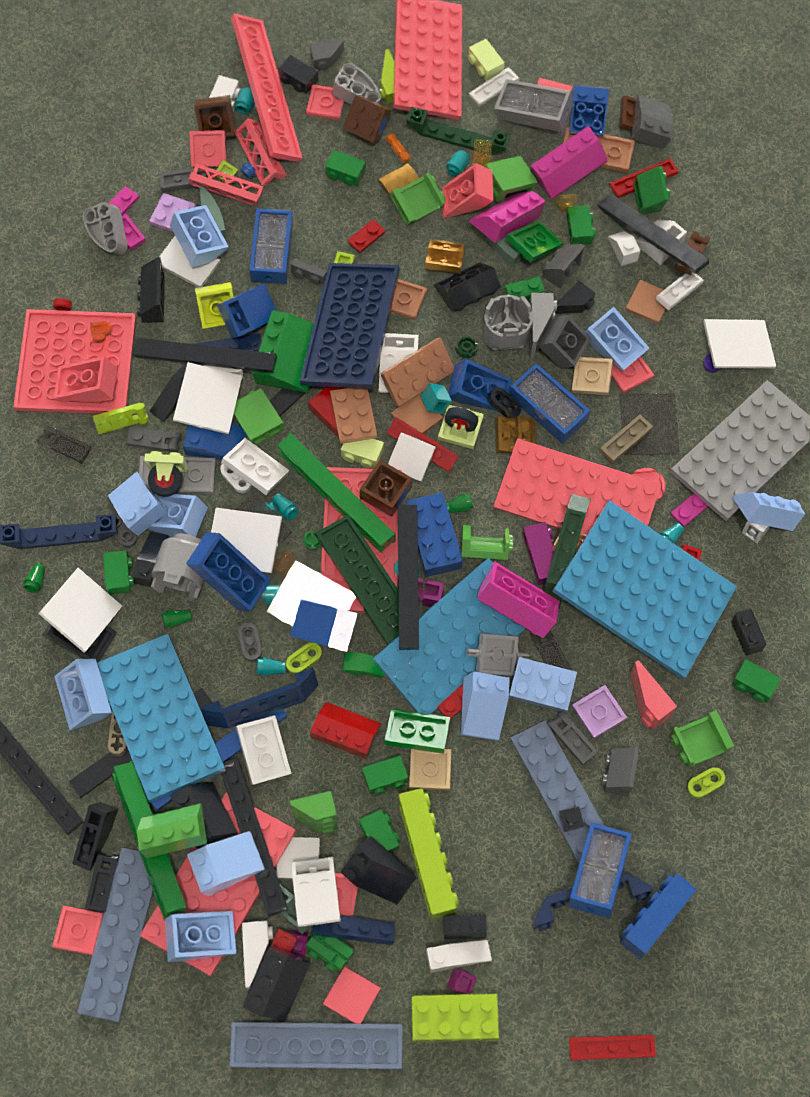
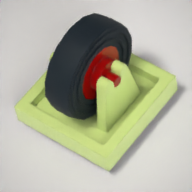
M449 405L439 431L438 440L474 449L484 414Z
M157 451L145 454L144 461L150 470L148 485L152 492L162 497L172 496L177 493L182 484V474L180 472H188V464L184 456L176 452H171L170 455H162L161 452Z

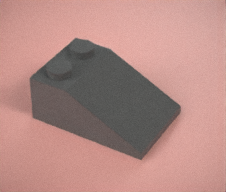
M638 95L631 139L664 149L672 139L674 124L670 105Z

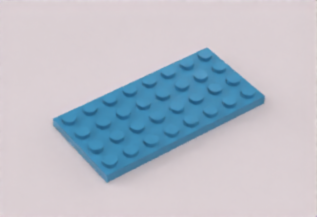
M489 558L485 559L419 617V650H399L398 636L372 659L417 713L431 714L440 703L463 684L465 676L473 671L476 672L477 658L467 657L466 653L471 652H466V649L478 648L480 633L518 636L526 629L477 599L479 588L493 564Z
M168 634L97 663L106 695L149 803L226 771Z

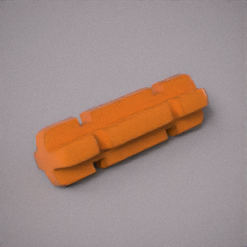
M393 133L387 135L386 141L391 145L396 155L400 156L401 162H408L410 155L405 151L406 149L400 141L396 140L397 137Z

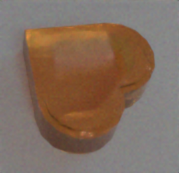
M108 321L90 323L91 336L95 343H103L106 336L112 333L113 329Z
M289 550L283 551L280 557L274 561V571L281 574L296 572L294 554Z

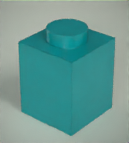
M429 383L420 396L427 411L443 414L452 402L445 386Z

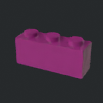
M546 522L523 527L522 532L538 585L546 584L555 552L552 550L553 544L551 539H553L551 528H547Z

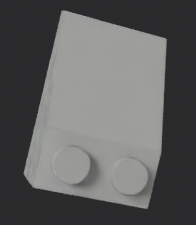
M531 293L530 305L533 321L530 333V358H534L540 348L538 344L555 317L557 300H554L553 293Z

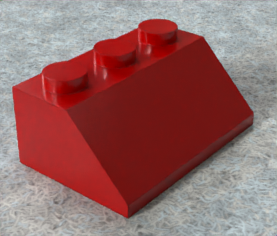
M326 702L315 719L310 735L315 740L367 759L381 723Z

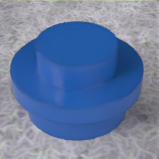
M245 163L242 164L240 171L249 179L256 176V169L250 163L247 165Z

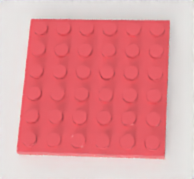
M27 309L14 410L101 414L126 407L136 314ZM105 356L117 366L113 399L102 402L59 401L53 399L59 366Z

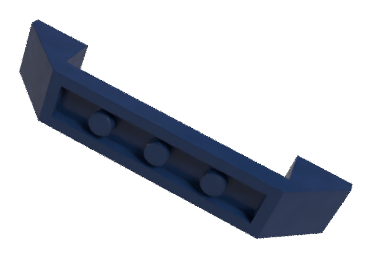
M116 515L96 516V522L30 529H21L19 524L0 525V545L17 549L100 542L117 533Z
M310 668L294 674L297 682L231 706L221 708L220 702L216 701L200 707L206 725L229 729L305 702L319 686L314 669Z
M626 872L622 873L618 890L624 888L623 884H626L631 899L637 898V901L649 898L648 894L653 891L651 885ZM573 888L546 896L532 924L533 929L539 928V931L551 928L550 924L555 919L550 906H553L554 909L565 906V902L570 901Z

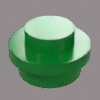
M309 531L304 535L303 544L306 548L314 550L321 546L315 536L316 531Z

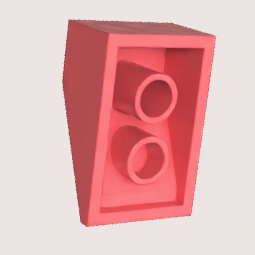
M475 163L443 186L442 192L446 199V204L443 206V218L479 210L493 201L492 170Z
M105 356L59 366L53 399L78 402H102L113 399L117 366Z
M638 660L635 662L630 675L639 713L642 717L641 722L646 728L650 727L652 730H655L672 716L677 706Z

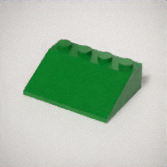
M272 310L259 352L276 353L278 357L274 373L252 371L255 384L309 392L310 386L301 385L300 377L314 323L290 313Z

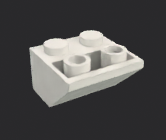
M657 220L655 222L656 225L684 242L687 231L677 223L666 220ZM642 237L636 239L638 247L658 264L661 265L669 257Z

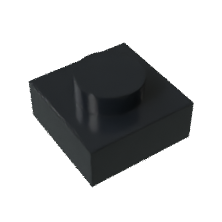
M579 806L559 811L564 832L584 828Z

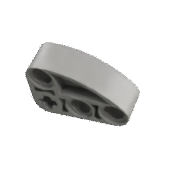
M345 64L335 78L332 89L335 97L351 105L355 95H362L380 103V92L373 80L364 71L353 64Z
M102 202L86 209L83 213V221L92 240L107 252L117 255L125 254L128 247L120 208Z

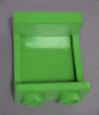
M521 156L485 165L486 168L492 170L493 196L497 202L503 201L508 193L524 189L528 192L533 191L537 184L535 176H533Z
M429 172L400 189L399 187L396 188L389 195L406 226L442 208L446 204L443 192L439 191L436 186V179Z
M261 388L253 390L247 396L236 400L233 415L248 440L254 445L284 430L283 421Z
M463 525L461 557L508 560V554H512L513 535H509V528H505L504 538L471 536V525Z
M717 710L685 726L675 727L670 732V740L673 746H677L680 751L678 754L679 759L688 768L731 751L734 747Z

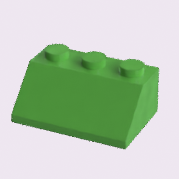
M331 791L290 801L294 819L317 833L323 832V835L335 832L334 829L338 828L337 814Z
M201 803L141 818L137 829L139 851L146 858L207 844Z

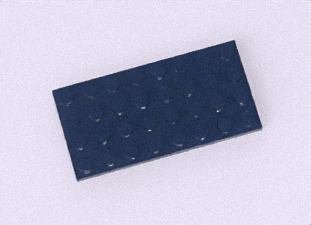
M329 263L300 377L301 385L373 389L400 272L399 265Z

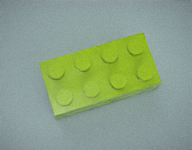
M497 994L412 996L411 998L412 1042L497 1041L499 1039Z

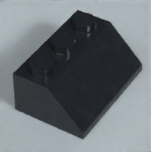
M156 257L142 266L141 274H138V285H141V290L137 291L138 301H140V306H137V315L141 317L142 323L164 322L165 274L161 257Z
M481 262L434 284L447 307L454 311L463 309L469 303L478 302L481 297L492 295L497 289L501 288L495 269Z
M213 783L190 785L171 795L176 809L200 803L202 805L207 844L195 846L197 849L238 834Z
M275 945L269 947L243 1008L261 1017L285 1022L311 962Z

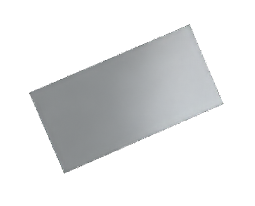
M140 456L139 474L148 485L150 470L144 461L145 456ZM184 457L188 464V472H180L182 474V484L177 493L214 494L216 458Z

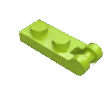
M144 403L133 404L93 416L98 434L138 423L146 424L149 421L148 415L145 413Z

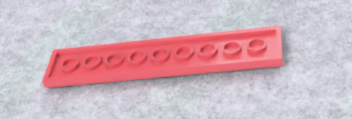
M234 13L231 20L270 157L300 162L303 157L263 21Z

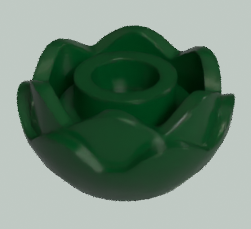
M467 336L459 339L455 349L459 356L471 358L476 355L478 345L475 339Z

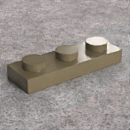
M639 414L600 448V452L613 464L653 429V426Z

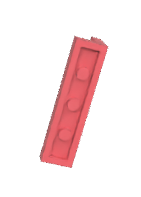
M248 118L236 130V136L251 165L256 169L255 173L261 185H267L273 178H285L287 175L279 159L270 157L261 124ZM245 129L248 131L247 138H244L242 135ZM251 142L255 144L253 152L250 151ZM258 155L261 156L260 165H257L256 163ZM265 168L270 173L266 178L263 176Z
M199 164L195 165L193 173L191 172L189 177V185L198 188L203 186L207 191L256 207L263 190L261 185ZM198 170L206 172L208 177L198 175ZM221 177L225 183L213 180V178ZM234 182L239 183L242 189L231 186L230 184ZM254 188L257 189L258 192L257 194H254L246 190Z

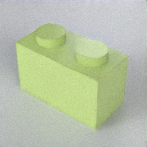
M487 39L469 47L468 61L471 65H475L478 75L480 77L483 76L486 81L504 70V61Z
M368 439L344 443L341 448V457L347 462L353 463L355 461L361 463L365 468H374L384 451V442Z

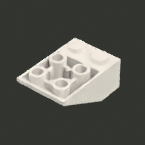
M386 333L380 356V373L417 351L418 335ZM379 373V393H389Z
M333 857L291 863L298 927L340 921Z

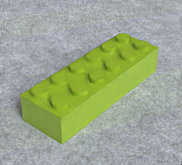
M423 788L401 793L398 796V804L430 920L442 919L445 915L448 917L449 915L453 916L456 909H458L459 902L456 892L452 893L451 891L453 885L450 872L446 873L445 870L447 868V859L445 853L440 852L442 842L439 832L435 833L434 831L436 821L434 814L429 813V805L431 804L428 793L424 794Z

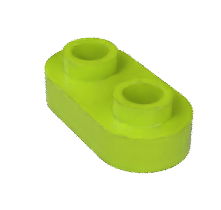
M314 642L307 643L287 658V670L294 675L310 668L321 659V647ZM310 651H314L316 654L315 656L311 657L308 655V653ZM295 662L300 664L298 668L293 667Z
M714 767L692 778L687 785L688 794L695 799H700L720 788L725 782L724 772ZM715 776L717 782H712L710 777ZM695 785L700 787L701 790L699 792L694 790Z

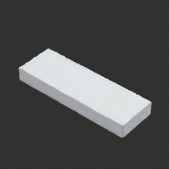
M508 67L470 92L469 97L480 107L500 94L506 79L519 81V77Z
M693 272L691 276L685 273L658 294L656 300L666 309L670 310L696 290L704 280Z

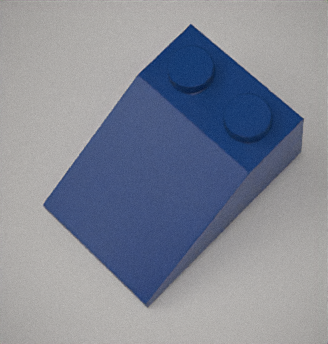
M464 359L454 367L448 394L451 400L458 403L498 411L489 403L488 393L496 387L503 388L506 392L510 393L513 379L468 359Z
M231 423L229 434L188 425L183 444L185 455L222 460L226 454L246 438V434L240 426Z
M300 598L290 636L347 652L357 613Z

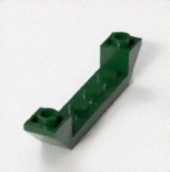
M411 106L406 122L421 136L488 155L505 151L511 134L495 129L492 137L432 121L428 119L427 110Z
M572 494L566 510L544 592L560 601L559 609L562 598L552 591L575 555L591 501L590 498Z

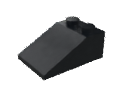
M50 623L42 636L83 659H96L98 663L117 632L106 626L86 652L80 650Z
M372 836L356 848L340 872L356 887L395 904L402 900L417 878Z

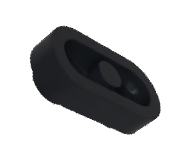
M496 387L488 393L489 403L504 416L515 418L521 413V404L503 388Z

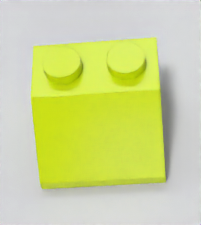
M231 282L195 288L202 328L225 325L217 304L234 297Z

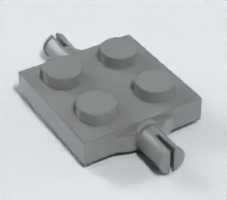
M480 633L478 648L466 649V652H471L466 653L467 657L477 658L476 672L514 676L515 666L519 657L529 659L528 652L523 653L518 650L519 637L512 635Z

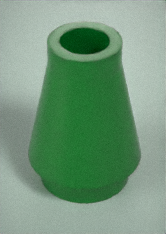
M463 493L446 503L449 514L470 511L469 509L474 508L469 493L465 495Z
M40 563L34 564L23 581V588L26 591L37 593L42 588L44 565Z
M189 609L166 610V612H162L164 628L169 627L171 629L192 620Z

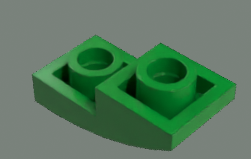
M352 652L344 653L342 672L356 676L366 674L380 679L384 676V673L372 660L375 657L374 655Z

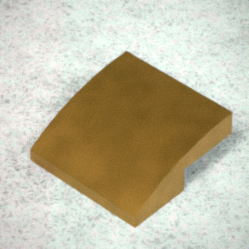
M406 164L381 177L378 181L384 192L390 195L396 188L399 187L400 189L418 180L419 177L413 168Z
M430 239L425 269L460 273L465 244Z
M498 416L495 419L496 453H512L517 438L536 444L535 418L517 416L514 419Z

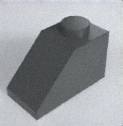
M343 38L310 44V54L314 69L325 70L335 63L344 51Z

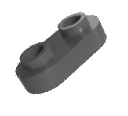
M115 514L116 521H119V523L116 525L117 533L113 536L125 548L134 546L137 542V535L126 526L118 514ZM125 535H130L128 539L124 538Z
M244 623L238 630L242 654L247 661L255 662L262 656L258 630L254 624ZM251 632L252 635L250 637H246L245 633ZM255 650L256 653L254 655H250L249 651Z

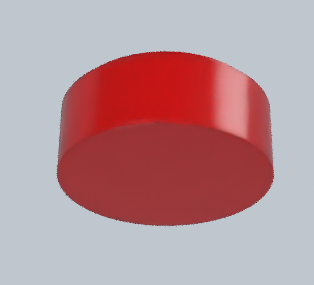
M62 298L54 299L53 308L55 310H71V301Z

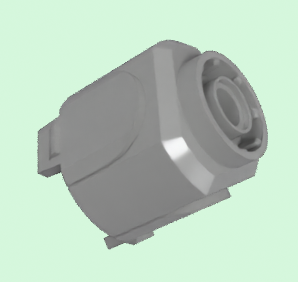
M503 295L495 299L491 298L485 309L483 322V339L491 349L511 350L524 348L528 343L533 314L531 312V305L524 296L519 298L513 295Z
M177 533L174 537L164 540L151 574L153 577L151 587L157 592L163 593L166 586L188 592V600L190 601L196 599L204 580L186 563L201 540L182 533Z

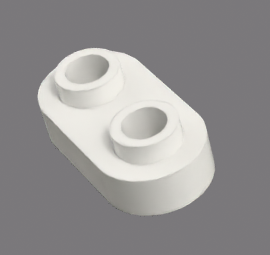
M222 464L221 474L236 492L247 493L252 485L235 472L227 473L230 468ZM241 482L246 483L244 487L239 486Z

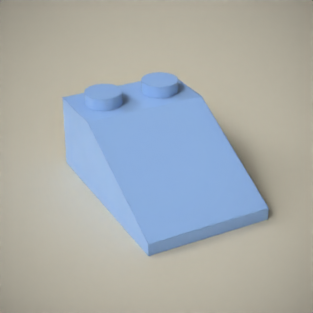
M614 307L585 331L591 338L589 341L591 347L603 357L613 359V364L622 371L649 349L647 344Z
M138 472L134 473L108 495L120 518L137 536L168 512Z
M174 494L168 497L156 495L168 512L148 529L174 537L177 533L196 537L208 507L197 496Z
M474 671L463 678L461 735L499 740L509 698V678Z
M250 831L206 845L187 854L200 891L208 896L214 895L265 870Z
M233 911L172 914L165 919L168 962L190 961L236 954Z

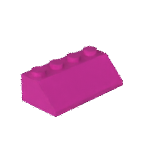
M588 126L531 165V173L552 200L605 164L608 159L599 139Z
M534 191L517 193L471 218L469 222L496 243L505 238L509 233L539 218L546 201Z
M497 562L492 564L479 588L477 599L483 604L489 605L501 615L509 617L516 624L522 625L530 630L531 633L542 638L556 624L560 601Z

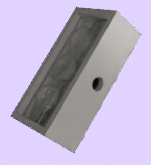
M506 79L494 109L498 120L563 132L574 101L571 91Z

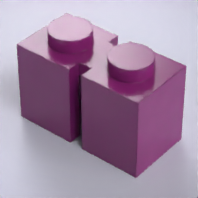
M418 578L419 602H423V606L432 607L442 598L444 583L427 580L426 590H422L423 579Z

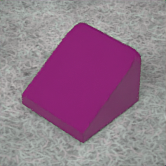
M288 929L289 933L298 937L291 953L305 956L309 932L305 931L301 934L298 930Z
M454 968L446 988L462 995H470L477 977L462 969Z

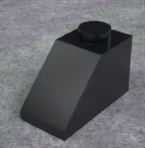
M578 281L557 302V311L555 313H583L586 309L590 310L595 303L596 293Z

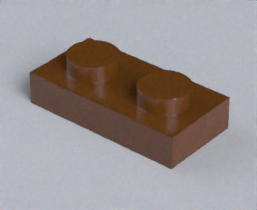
M626 95L621 98L620 128L633 130L636 107L635 98Z

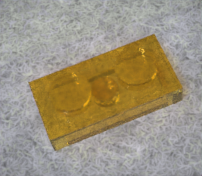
M475 139L473 165L477 163L485 167L487 163H491L492 140Z
M578 193L560 195L554 200L555 207L560 206V209H567L570 206H574V203L578 201Z

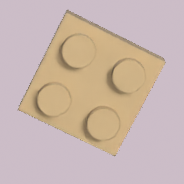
M580 357L574 369L572 393L609 395L613 359Z
M411 749L409 789L423 788L425 790L450 791L451 749H445L444 754Z

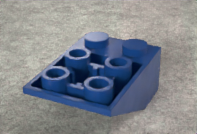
M580 85L574 86V103L571 109L569 133L578 134L589 126L596 136L604 137L609 89Z
M265 283L217 304L231 338L239 337L264 325L269 321L272 310L277 311Z

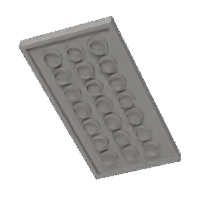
M767 380L672 467L670 473L722 519L727 521L740 509L733 499L734 495L750 492L757 493L810 442V415Z

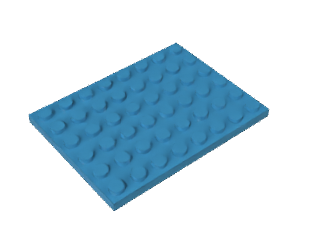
M609 500L552 592L683 680L689 673L737 586Z

